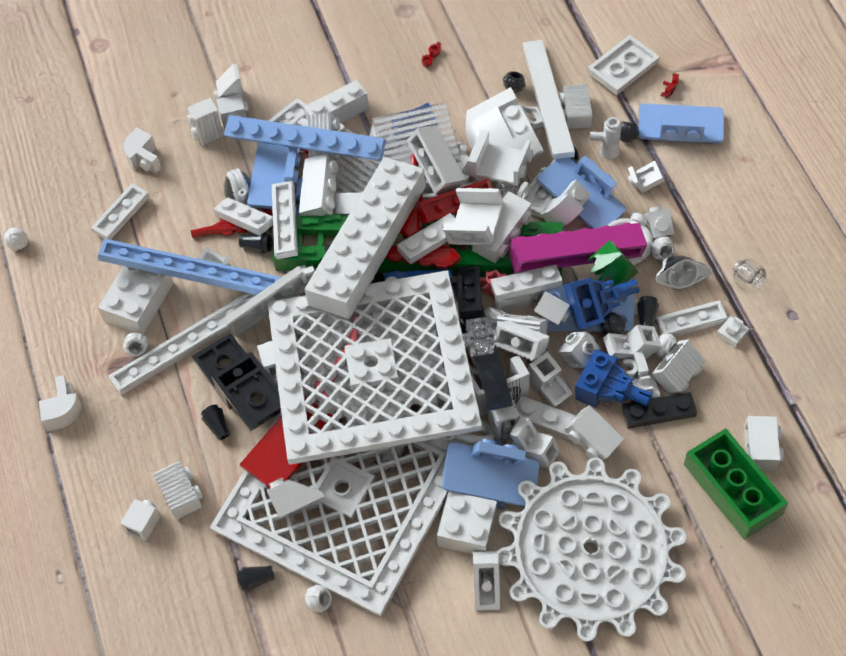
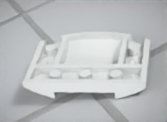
M511 87L467 110L465 129L471 149H473L480 131L485 130L489 131V143L522 150L525 141L530 140V150H533V157L544 152Z

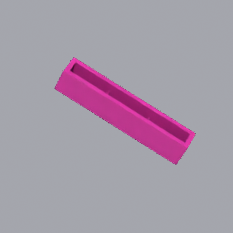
M624 223L617 226L605 225L600 228H583L578 231H561L554 234L542 233L531 237L519 236L512 239L508 252L516 274L555 264L557 268L595 263L596 258L590 261L588 259L609 240L628 259L642 257L647 247V242L640 223Z

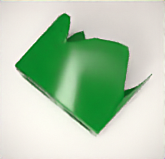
M611 240L588 259L590 261L596 258L591 273L594 272L595 275L602 273L598 279L600 281L610 277L609 280H613L614 284L609 286L628 282L638 274V270Z

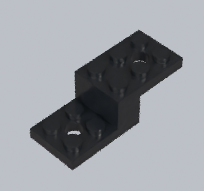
M231 332L192 356L195 364L228 409L234 408L250 431H253L281 413L278 386L252 352L246 354ZM222 359L230 360L227 366H219L218 362ZM260 395L264 397L263 401L259 404L251 402L254 396Z

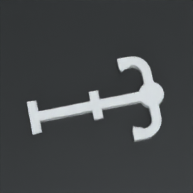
M542 167L540 169L539 174L546 169V167ZM538 175L529 186V183L524 182L517 196L525 200L538 183Z

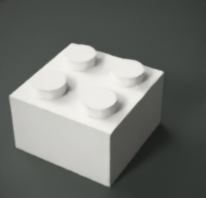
M448 491L437 533L438 547L472 555L476 551H487L496 517L497 501Z

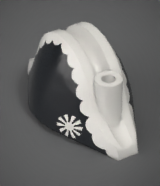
M239 168L227 172L224 182V195L226 198L229 197L248 206L247 200L251 179Z
M671 256L664 259L662 269L656 274V282L671 288L682 289L710 276L712 268L687 256Z

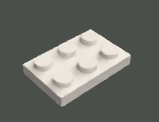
M629 35L587 68V73L615 95H618L659 63L660 57Z

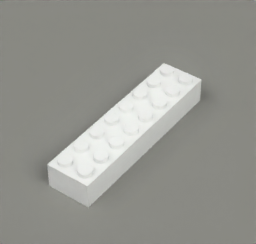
M386 157L382 159L304 290L308 306L347 319L351 318L367 287L426 187L424 168Z

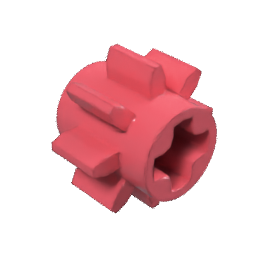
M497 269L491 272L486 271L485 278L481 279L483 294L487 293L491 298H494L495 295L490 279L503 277L506 274H501Z

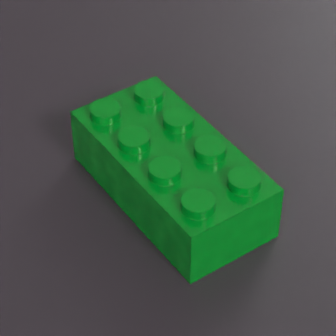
M726 428L687 452L684 466L744 540L784 514L788 505L787 500Z

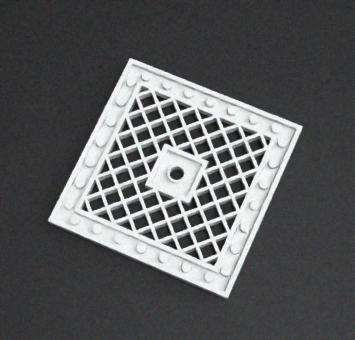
M448 270L369 284L353 312V315L357 317L353 323L346 320L347 318L308 306L306 295L268 301L289 465L482 430ZM418 302L426 305L422 311L415 308ZM395 306L403 309L399 315L392 312ZM373 310L380 313L376 319L369 316ZM431 310L433 311L434 318L427 315ZM409 313L416 316L413 322L405 319ZM328 317L334 320L330 327L323 324ZM386 317L393 320L390 326L382 323ZM422 320L430 324L425 330L418 326ZM305 321L311 324L307 331L300 328ZM363 321L371 324L366 331L359 327ZM340 325L348 328L343 335L336 331ZM399 325L407 328L402 334L395 330ZM353 328L360 335L356 342L348 338ZM377 328L384 332L379 338L372 335ZM435 328L437 330L438 337L431 334ZM318 329L325 332L320 338L313 335ZM412 332L420 335L416 341L408 338ZM296 333L302 336L298 341L296 340ZM331 336L337 339L333 346L326 343ZM389 336H392L395 339H397L393 345L391 342V338H388ZM426 339L434 343L430 349L422 346ZM308 340L314 343L310 350L303 347ZM403 343L410 347L406 353L399 350ZM343 344H350L348 346H344L345 353L339 350ZM439 347L441 349L442 356L435 353ZM320 348L328 351L323 358L316 354ZM416 351L424 354L420 361L412 357ZM298 352L305 355L300 361ZM334 355L342 358L336 366L329 362ZM394 355L400 358L397 364H395ZM430 358L438 362L433 369L425 365ZM311 359L317 362L313 369L306 366ZM368 361L377 362V365L374 367L365 366ZM406 363L414 366L410 373L402 369ZM346 364H347V366H348V372H349V373H347L346 371L342 370V368H343ZM443 366L445 369L446 376L439 373ZM323 367L330 370L326 377L318 374ZM420 370L428 374L423 381L415 377ZM301 371H302L303 373L307 374V376L303 379V381H302ZM336 375L344 378L339 385L332 382ZM398 375L405 378L400 385L396 383L399 382ZM434 378L442 382L437 389L429 385ZM313 379L321 382L316 389L308 386ZM410 382L418 386L413 393L405 389ZM349 383L351 384V389L354 390L353 393L345 390ZM387 386L395 390L390 397L382 393ZM447 386L449 388L450 396L443 393ZM326 387L334 390L329 397L322 394ZM424 390L432 394L427 401L419 397ZM304 391L310 394L306 400L304 398ZM363 391L371 394L366 401L359 398ZM400 394L409 398L404 405L396 401ZM339 395L347 398L342 405L335 402ZM377 398L385 402L380 409L372 405ZM438 398L446 402L441 409L433 405ZM316 399L323 402L318 410L311 406ZM353 402L361 406L356 413L348 410ZM414 402L422 406L418 413L409 409ZM329 407L337 410L332 418L324 414ZM390 407L398 410L394 417L386 414ZM306 411L313 414L309 421L307 420ZM366 411L374 414L369 422L362 418ZM343 415L350 418L345 426L338 422ZM319 419L326 422V425L321 430L314 427Z
M282 413L278 414L274 423L281 417ZM343 415V416L341 417V418L346 417L347 422H349V420H350V418H348V417L345 416V415ZM442 437L374 449L364 453L357 452V455L345 459L344 455H340L341 459L332 457L329 463L327 458H324L325 465L313 469L310 461H307L308 470L295 473L290 480L298 482V480L311 477L313 485L309 487L322 491L324 497L280 518L277 513L271 515L269 506L273 505L271 499H267L265 492L269 488L244 470L211 524L210 529L220 536L319 586L326 587L330 592L381 617L448 495V491L442 488L448 444L455 442L468 446L473 445L458 438L445 440ZM412 445L423 451L414 453ZM408 446L410 455L398 458L395 450ZM392 451L394 460L381 463L379 455ZM433 455L436 456V457H438V460H437L436 463H435V460H434ZM376 456L378 465L365 469L363 460ZM429 456L432 465L419 468L417 459ZM359 461L362 469L351 464ZM413 461L416 470L402 473L400 465ZM397 466L399 475L386 479L384 470ZM380 471L383 480L374 483L375 476L372 473ZM430 472L424 483L421 475ZM322 473L321 477L316 483L314 475ZM418 476L420 485L408 489L405 480ZM401 481L404 490L391 494L388 485ZM347 483L349 488L346 492L339 493L336 491L337 485ZM385 486L388 495L374 499L372 490ZM369 492L371 501L362 503ZM419 493L412 504L410 495ZM262 494L263 501L255 503L259 495ZM407 497L409 506L396 510L393 501ZM390 502L393 511L379 515L377 506ZM323 506L334 512L325 515ZM265 507L267 517L255 520L253 511ZM319 507L321 517L309 520L306 511ZM374 507L376 516L363 520L360 511ZM303 512L305 522L292 525L290 516ZM357 513L359 522L346 526L344 517L353 520ZM408 513L401 525L398 516ZM248 514L250 516L251 521L246 519ZM395 517L398 527L384 531L381 521ZM286 518L288 527L276 530L273 521ZM340 518L343 527L330 531L327 521ZM269 523L271 531L261 527V525ZM324 523L326 532L313 536L311 526ZM378 523L381 532L368 536L365 526ZM307 528L309 538L297 541L294 532ZM362 528L364 538L351 541L349 532ZM290 533L292 542L281 536ZM345 533L348 543L334 547L332 537ZM396 534L391 545L389 546L386 537ZM383 538L386 548L372 552L370 542ZM328 539L331 548L318 552L315 542ZM312 544L314 553L302 546ZM366 544L369 553L356 557L353 548ZM350 549L352 559L339 563L336 553ZM333 554L335 564L322 557ZM384 556L377 568L375 558ZM371 560L374 570L360 573L358 564ZM354 565L357 575L344 568Z

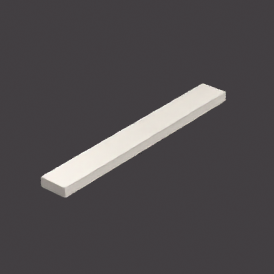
M543 40L523 42L525 59L553 160L574 157V147Z
M250 293L242 295L108 376L110 381L122 396L231 330L223 318L256 295Z

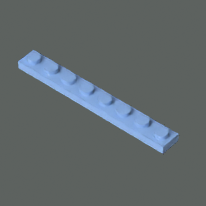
M228 115L224 136L227 138L382 161L387 142L384 138L233 115Z
M109 239L103 240L98 253V261L255 295L280 279L279 276Z

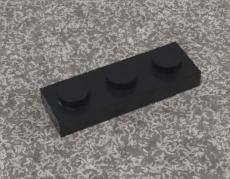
M479 265L458 267L459 318L482 317Z
M691 392L651 399L647 407L638 402L622 404L627 429L697 416Z

